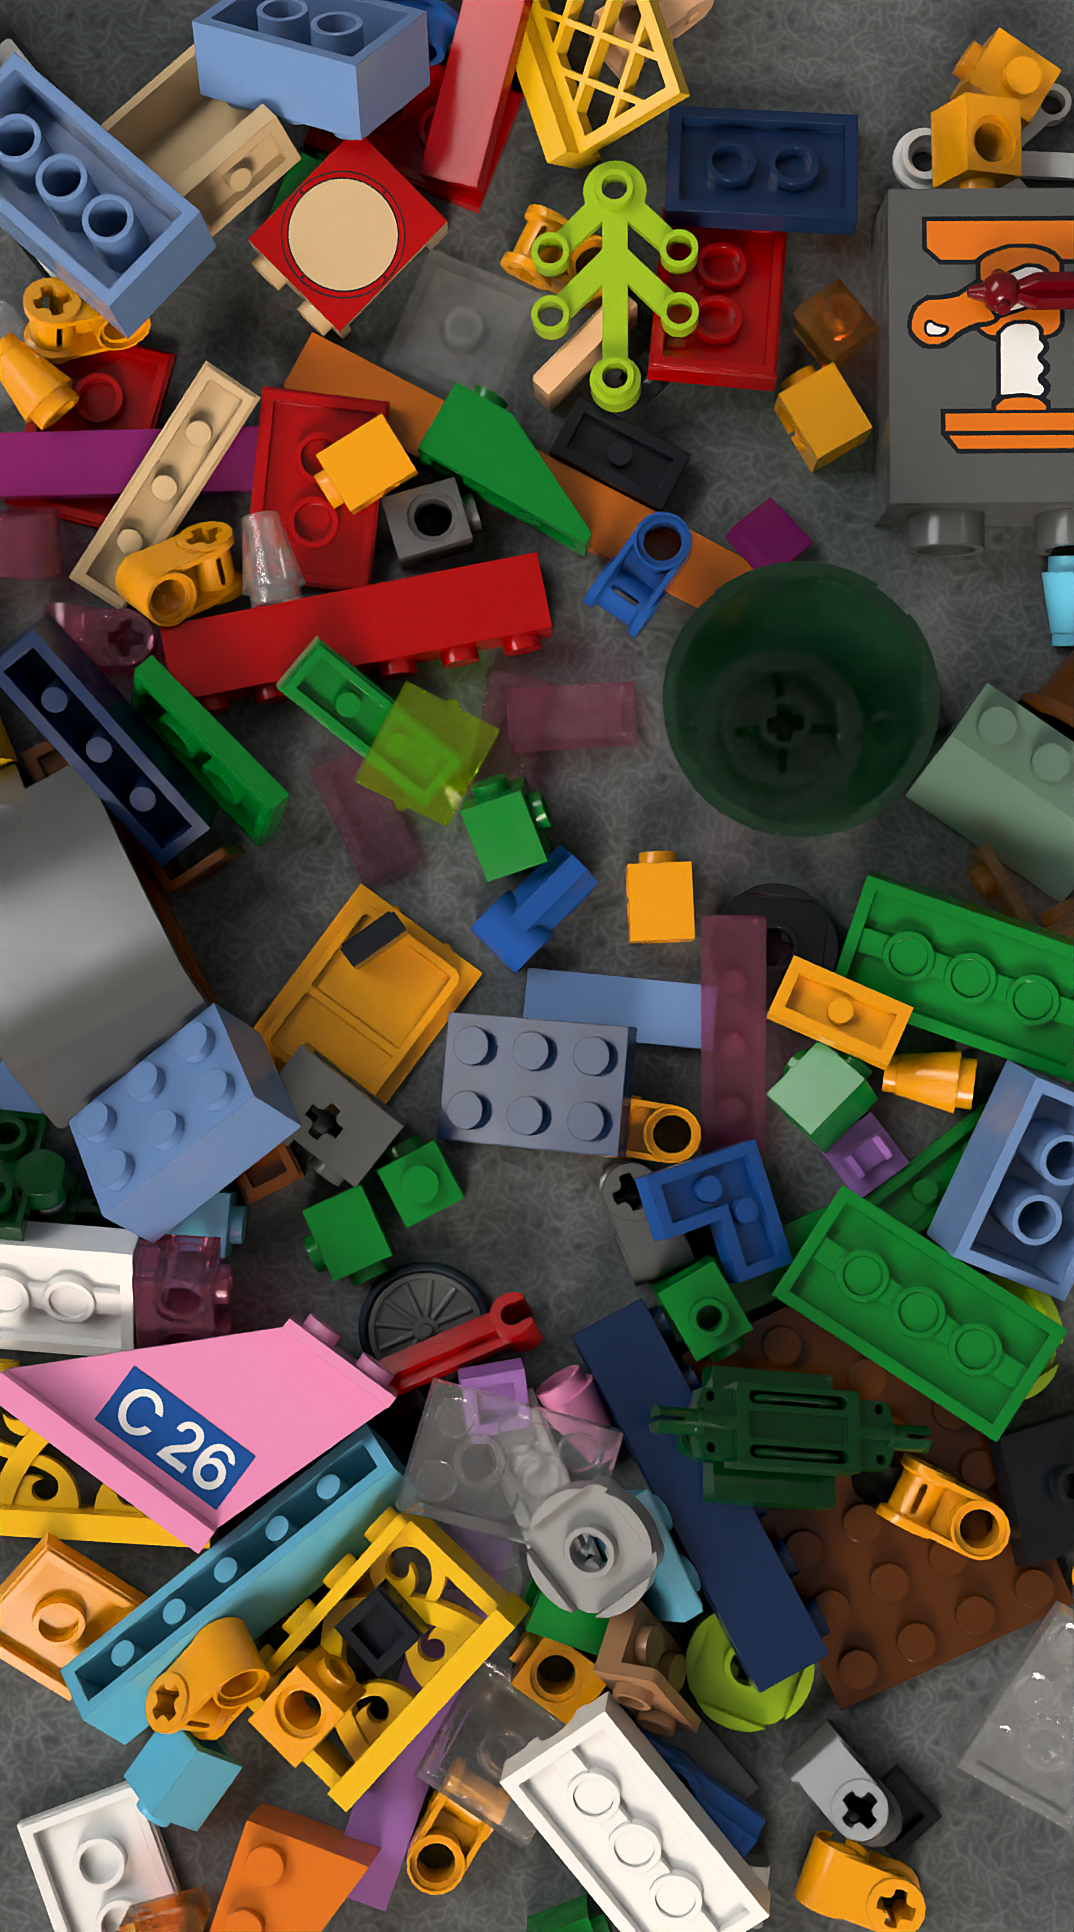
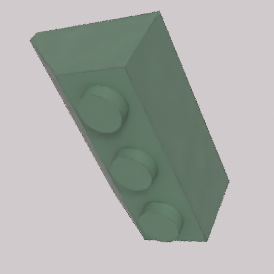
M986 683L974 694L904 797L1056 902L1062 904L1074 890V742L995 687Z

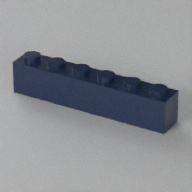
M641 1298L573 1334L570 1338L589 1374H592L598 1391L648 1488L667 1507L673 1523L671 1532L683 1555L696 1569L701 1589L752 1687L761 1693L830 1655L822 1640L823 1637L831 1633L824 1616L812 1598L802 1602L790 1579L799 1574V1571L789 1550L781 1538L771 1543L759 1521L760 1518L768 1514L766 1507L703 1503V1462L688 1460L681 1455L675 1446V1434H653L650 1430V1423L658 1420L649 1419L654 1404L688 1408L692 1399V1391L702 1387L691 1366L686 1363L678 1367L667 1344L675 1340V1336L659 1306L656 1305L648 1310Z

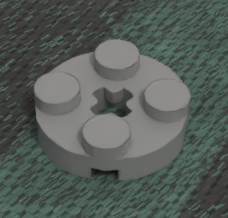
M598 1476L587 1481H574L556 1490L535 1511L528 1529L532 1528L530 1533L531 1548L527 1551L528 1567L539 1589L559 1608L574 1613L577 1609L587 1613H598L595 1618L617 1616L634 1606L654 1582L658 1566L663 1561L665 1554L664 1543L646 1507L633 1494L621 1488L618 1482L607 1476ZM582 1534L599 1537L606 1545L604 1552L608 1558L606 1563H603L597 1556L587 1560L582 1555L580 1549L586 1543Z

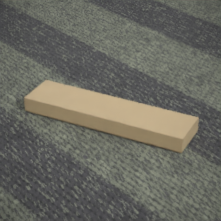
M205 361L69 578L119 611L124 612L129 603L121 598L116 590L115 576L118 567L133 552L144 550L174 535L261 397L210 362Z

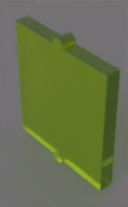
M406 681L356 773L354 781L393 800L396 809L399 811L409 808L448 827L500 729L461 709V705L456 698H449L445 701Z

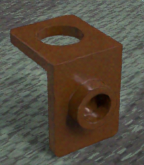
M129 831L139 847L135 850V856L141 868L152 880L160 881L168 895L190 891L245 854L241 845L224 846L187 871H185L176 856L161 867Z

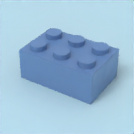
M221 0L192 21L200 95L227 102L230 107L240 110H255L261 104H264L285 123L292 125L305 124L330 131L340 139L362 140L430 85L427 11L385 0Z
M212 1003L68 1120L102 1216L153 1244L302 1127L261 1033L216 1003Z
M1007 1059L926 1234L954 1258L1063 1301L1066 1300L1074 1283V1086Z

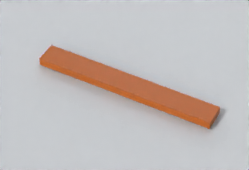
M314 332L311 333L283 385L285 389L390 402L388 424L408 457L420 462L417 448L445 402ZM537 450L592 532L589 552L609 562L617 555L638 524L646 516L656 513V511ZM658 529L647 537L644 548L651 558L658 561H666L678 554L681 548V541L673 531ZM689 529L691 533V555L686 566L667 592L727 624L755 570L742 556Z

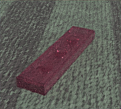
M701 915V1155L744 1140L756 1139L765 1168L766 915Z

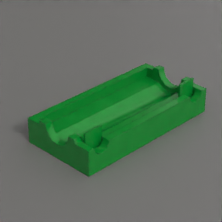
M877 870L870 872L867 875L835 973L914 1007L907 1024L1074 1083V938L915 883L893 879Z
M844 1185L840 1187L772 1293L774 1297L995 1442H998L1068 1332L1066 1328L959 1259L952 1257L948 1252Z

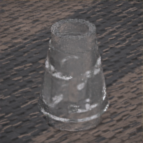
M262 511L241 518L243 527L242 594L250 596L251 607L256 608L301 599L300 587L306 582L284 526L281 524L279 512Z

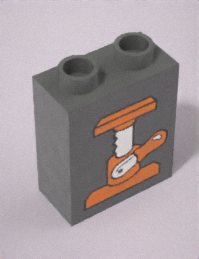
M1074 188L888 189L871 228L874 527H907V553L910 555L930 558L974 555L985 550V526H1035V553L1043 556H1074V309L1031 310L1017 303L1008 314L1000 315L998 312L988 309L983 302L967 297V287L984 282L995 269L1009 272L1018 280L1036 272H1074Z

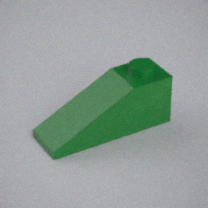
M456 382L417 448L420 464L446 479L455 477L458 486L472 492L477 497L585 558L591 547L592 532L512 413L505 410L508 406L507 402L484 386L475 385L470 390Z

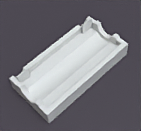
M28 1221L24 1242L0 1239V1349L94 1356L137 1349L141 1338V1313L143 1307L142 1298H138V1278L142 1261L140 1236L127 1229Z
M609 1691L590 1704H585L577 1709L570 1722L554 1736L543 1741L537 1736L524 1749L505 1761L499 1783L620 1932H746L769 1917L770 1891L624 1709L612 1698Z

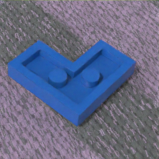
M756 1139L744 1140L635 1178L653 1241L667 1240L709 1224L727 1284L741 1283L793 1262Z

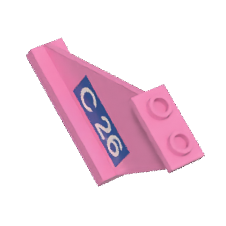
M312 1313L309 1314L305 1321L294 1314L282 1327L16 1368L13 1366L0 1372L1 1407L198 1554L218 1527L384 1409L389 1408L399 1391L389 1384L395 1375L387 1367L365 1352L356 1360L336 1345L342 1335Z

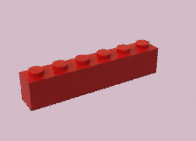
M534 552L185 621L170 627L160 626L168 672L214 716L230 711L229 701L254 696L257 705H268L289 700L286 695L277 689L276 683L316 635L364 674L379 671L380 680H395L418 673L416 666L418 663L441 659L443 668H455L478 662L480 660L478 651L503 647L506 656L522 655L537 651L542 648L541 639L552 637V624L538 554Z

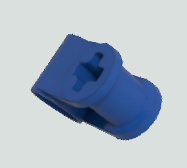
M656 512L646 516L638 524L620 552L609 561L586 594L583 603L590 608L596 605L600 606L628 626L627 634L636 639L653 618L666 598L668 589L689 560L691 555V533L687 524L679 516L670 512ZM658 529L673 531L681 541V548L678 554L666 561H658L651 558L644 548L647 537ZM613 590H619L638 605L631 604Z

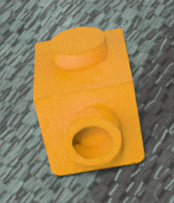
M999 27L983 45L973 40L965 50L952 72L954 76L960 79V82L951 95L950 100L957 98L965 92L1020 99L1022 131L1032 121L1060 74L1061 69Z

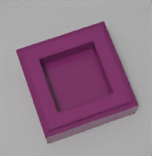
M771 497L736 523L724 537L766 583H769L796 561L814 543Z

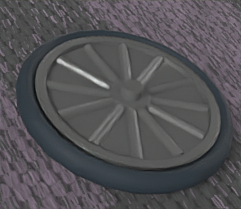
M425 1261L399 1266L380 1278L370 1289L362 1304L358 1320L359 1341L362 1351L378 1361L490 1312L489 1303L480 1287L467 1274L450 1265ZM484 1359L467 1367L482 1365ZM455 1371L423 1386L431 1385L436 1393L453 1389L459 1385L458 1373Z

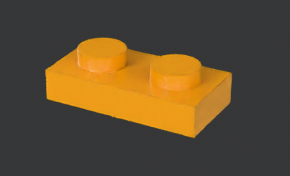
M794 955L766 1018L886 1071L914 1007Z

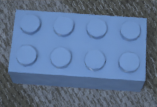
M14 52L0 67V227L129 339L217 247L201 212L17 53Z

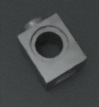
M455 477L381 498L402 570L474 550L471 532L482 529L472 492L460 495ZM431 510L445 512L452 519L449 529L439 536H427L421 533L417 528V523L424 513Z

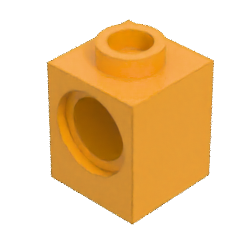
M965 92L931 112L933 189L1001 188L1022 177L1020 99Z
M834 362L817 372L813 365L806 366L790 375L780 384L783 391L778 394L774 411L787 433L795 432V435L790 438L811 473L866 442L873 427Z
M382 413L316 454L324 469L315 474L314 477L334 509L345 503L354 515L418 475L416 468Z
M676 851L638 853L639 864H627L625 869L626 895L629 900L627 902L629 944L692 942L695 939L692 861L677 862Z
M526 1630L520 1636L508 1656V1659L515 1663L511 1670L510 1684L566 1725L573 1718L577 1709L596 1700L606 1687V1684L593 1671L597 1655ZM560 1655L567 1658L573 1664L574 1671L564 1681L550 1682L539 1673V1664L549 1656Z
M319 1645L295 1666L248 1721L296 1768L324 1740L367 1690L356 1681L355 1673L346 1661L337 1655L329 1654ZM303 1691H307L316 1697L320 1704L321 1712L314 1710L306 1703Z

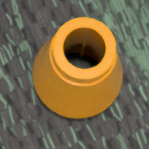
M13 332L0 339V382L25 422L30 423L33 421L42 431L47 430L62 419L78 402L80 397L71 388L73 379L25 342L20 341Z
M962 1051L893 1054L886 1071L884 1070L882 1092L895 1093L897 1096L954 1114L955 1108L971 1110L978 1059L962 1057Z

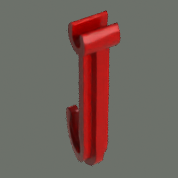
M509 1292L501 1295L494 1301L490 1312L378 1361L395 1375L389 1384L399 1391L398 1397L414 1390L416 1387L426 1385L457 1371L459 1368H465L508 1348L521 1353L531 1351L539 1345L543 1339V1334L533 1318L530 1317L534 1312L524 1295L518 1292Z

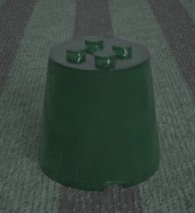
M809 561L775 563L748 571L728 581L715 590L714 594L685 623L673 645L665 670L662 691L664 726L671 750L683 774L693 788L720 813L750 829L770 835L791 838L826 836L848 830L875 817L890 806L917 776L926 761L937 730L940 712L938 674L932 652L920 627L910 613L907 615L890 597L877 588L878 584L856 572L832 564ZM777 714L787 716L786 725H796L797 731L792 732L786 742L777 740V733H769L767 729Z

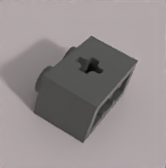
M308 1042L298 1048L279 1072L302 1127L281 1143L289 1146L293 1140L297 1141L314 1155L309 1164L321 1176L338 1187L344 1180L356 1187L404 1127L407 1120ZM330 1104H333L340 1110L336 1122L343 1130L339 1133L336 1129L329 1128L322 1134L313 1127L317 1123L318 1117L311 1108L316 1106L318 1109L324 1110Z

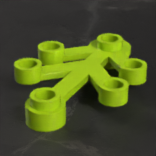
M614 160L598 165L587 176L583 186L585 204L556 233H543L533 242L531 255L536 271L545 277H557L568 269L571 260L570 254L602 226V250L557 295H546L539 298L532 307L531 318L534 330L540 337L547 340L559 339L569 330L571 319L602 289V359L594 365L591 371L590 388L592 397L598 406L609 412H622L631 408L638 401L642 389L639 368L634 361L628 358V287L660 317L662 328L671 336L685 337L691 334L696 329L699 321V307L696 300L687 293H674L628 249V225L660 252L662 266L668 272L676 275L686 274L696 266L698 261V242L695 236L687 230H673L645 203L647 197L646 182L637 168L627 162ZM611 183H619L627 191L621 198L610 199L603 194V190ZM674 244H684L689 247L691 254L686 259L677 261L670 258L667 251ZM547 247H557L563 252L562 257L555 263H545L539 258L542 250ZM682 306L689 309L692 315L687 322L677 324L672 322L667 314L672 308ZM556 309L563 314V318L555 326H545L539 321L544 311ZM612 370L622 371L628 378L626 383L619 388L608 387L603 382V379Z

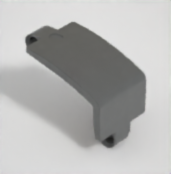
M15 761L0 769V1056L17 1082L57 1128L61 1129L69 1126L68 1120L209 1007L211 1003L184 966L106 804L71 765L26 787L20 775V772L24 770Z

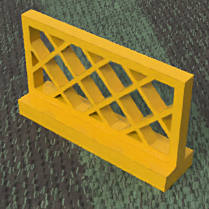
M533 0L515 69L547 163L573 169L592 165L601 159L599 150L690 96L658 0H635L642 17L633 43L613 35L624 0L606 1L597 29L578 21L584 0H567L563 15L553 12L548 0ZM575 29L594 36L583 74L571 69L567 57ZM650 42L654 51L648 49ZM610 43L630 50L618 88L598 80ZM645 57L658 62L666 86L647 99L633 95ZM596 88L615 96L606 124L592 131L587 111ZM630 103H633V104L636 105V106H634V107H632L631 109L628 110V107H629V104H630Z

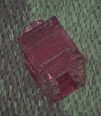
M165 1234L154 1244L141 1237L132 1276L138 1349L235 1334V1310H225V1304H230L232 1298L233 1265L222 1264L221 1237Z

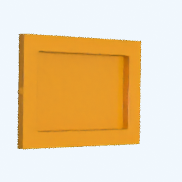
M361 883L253 1029L261 1033L278 1073L298 1048L308 1042L382 1102L387 1104L447 1023L449 1012L456 1011L483 973L456 954L449 944L441 943L402 914L398 906H391ZM390 911L392 913L394 911L410 934L361 969L353 968L341 951L343 947L341 944L386 912ZM333 1104L325 1108L335 1117L340 1113V1110Z

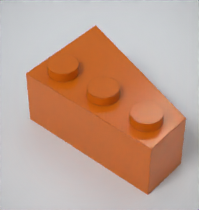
M262 1802L246 1820L209 1932H322L369 1869L381 1848L344 1835L345 1831Z

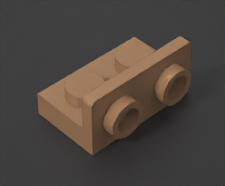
M639 1600L627 1611L610 1617L593 1671L613 1692L612 1698L626 1706L637 1718L636 1724L645 1731L665 1737L673 1736L675 1730L697 1733L701 1719L678 1694L686 1676V1661L683 1649L642 1600Z

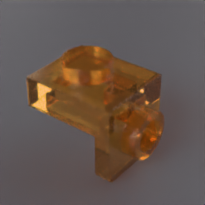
M839 278L798 306L794 312L798 322L792 328V331L822 368L834 362L840 372L853 361L880 327Z

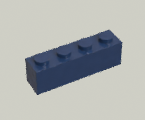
M49 611L0 651V687L161 867L211 828L219 808L218 803Z

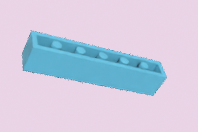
M363 1424L60 1669L82 1720L126 1745L149 1726L145 1714V1704L149 1688L154 1680L172 1665L192 1643L197 1632L204 1626L217 1619L238 1617L244 1620L254 1641L324 1584L322 1582L323 1579L347 1553L350 1552L356 1558L369 1548L372 1543L363 1535L389 1506L400 1513L414 1500L420 1505L427 1501L429 1498L417 1479L411 1477L388 1442L368 1424Z

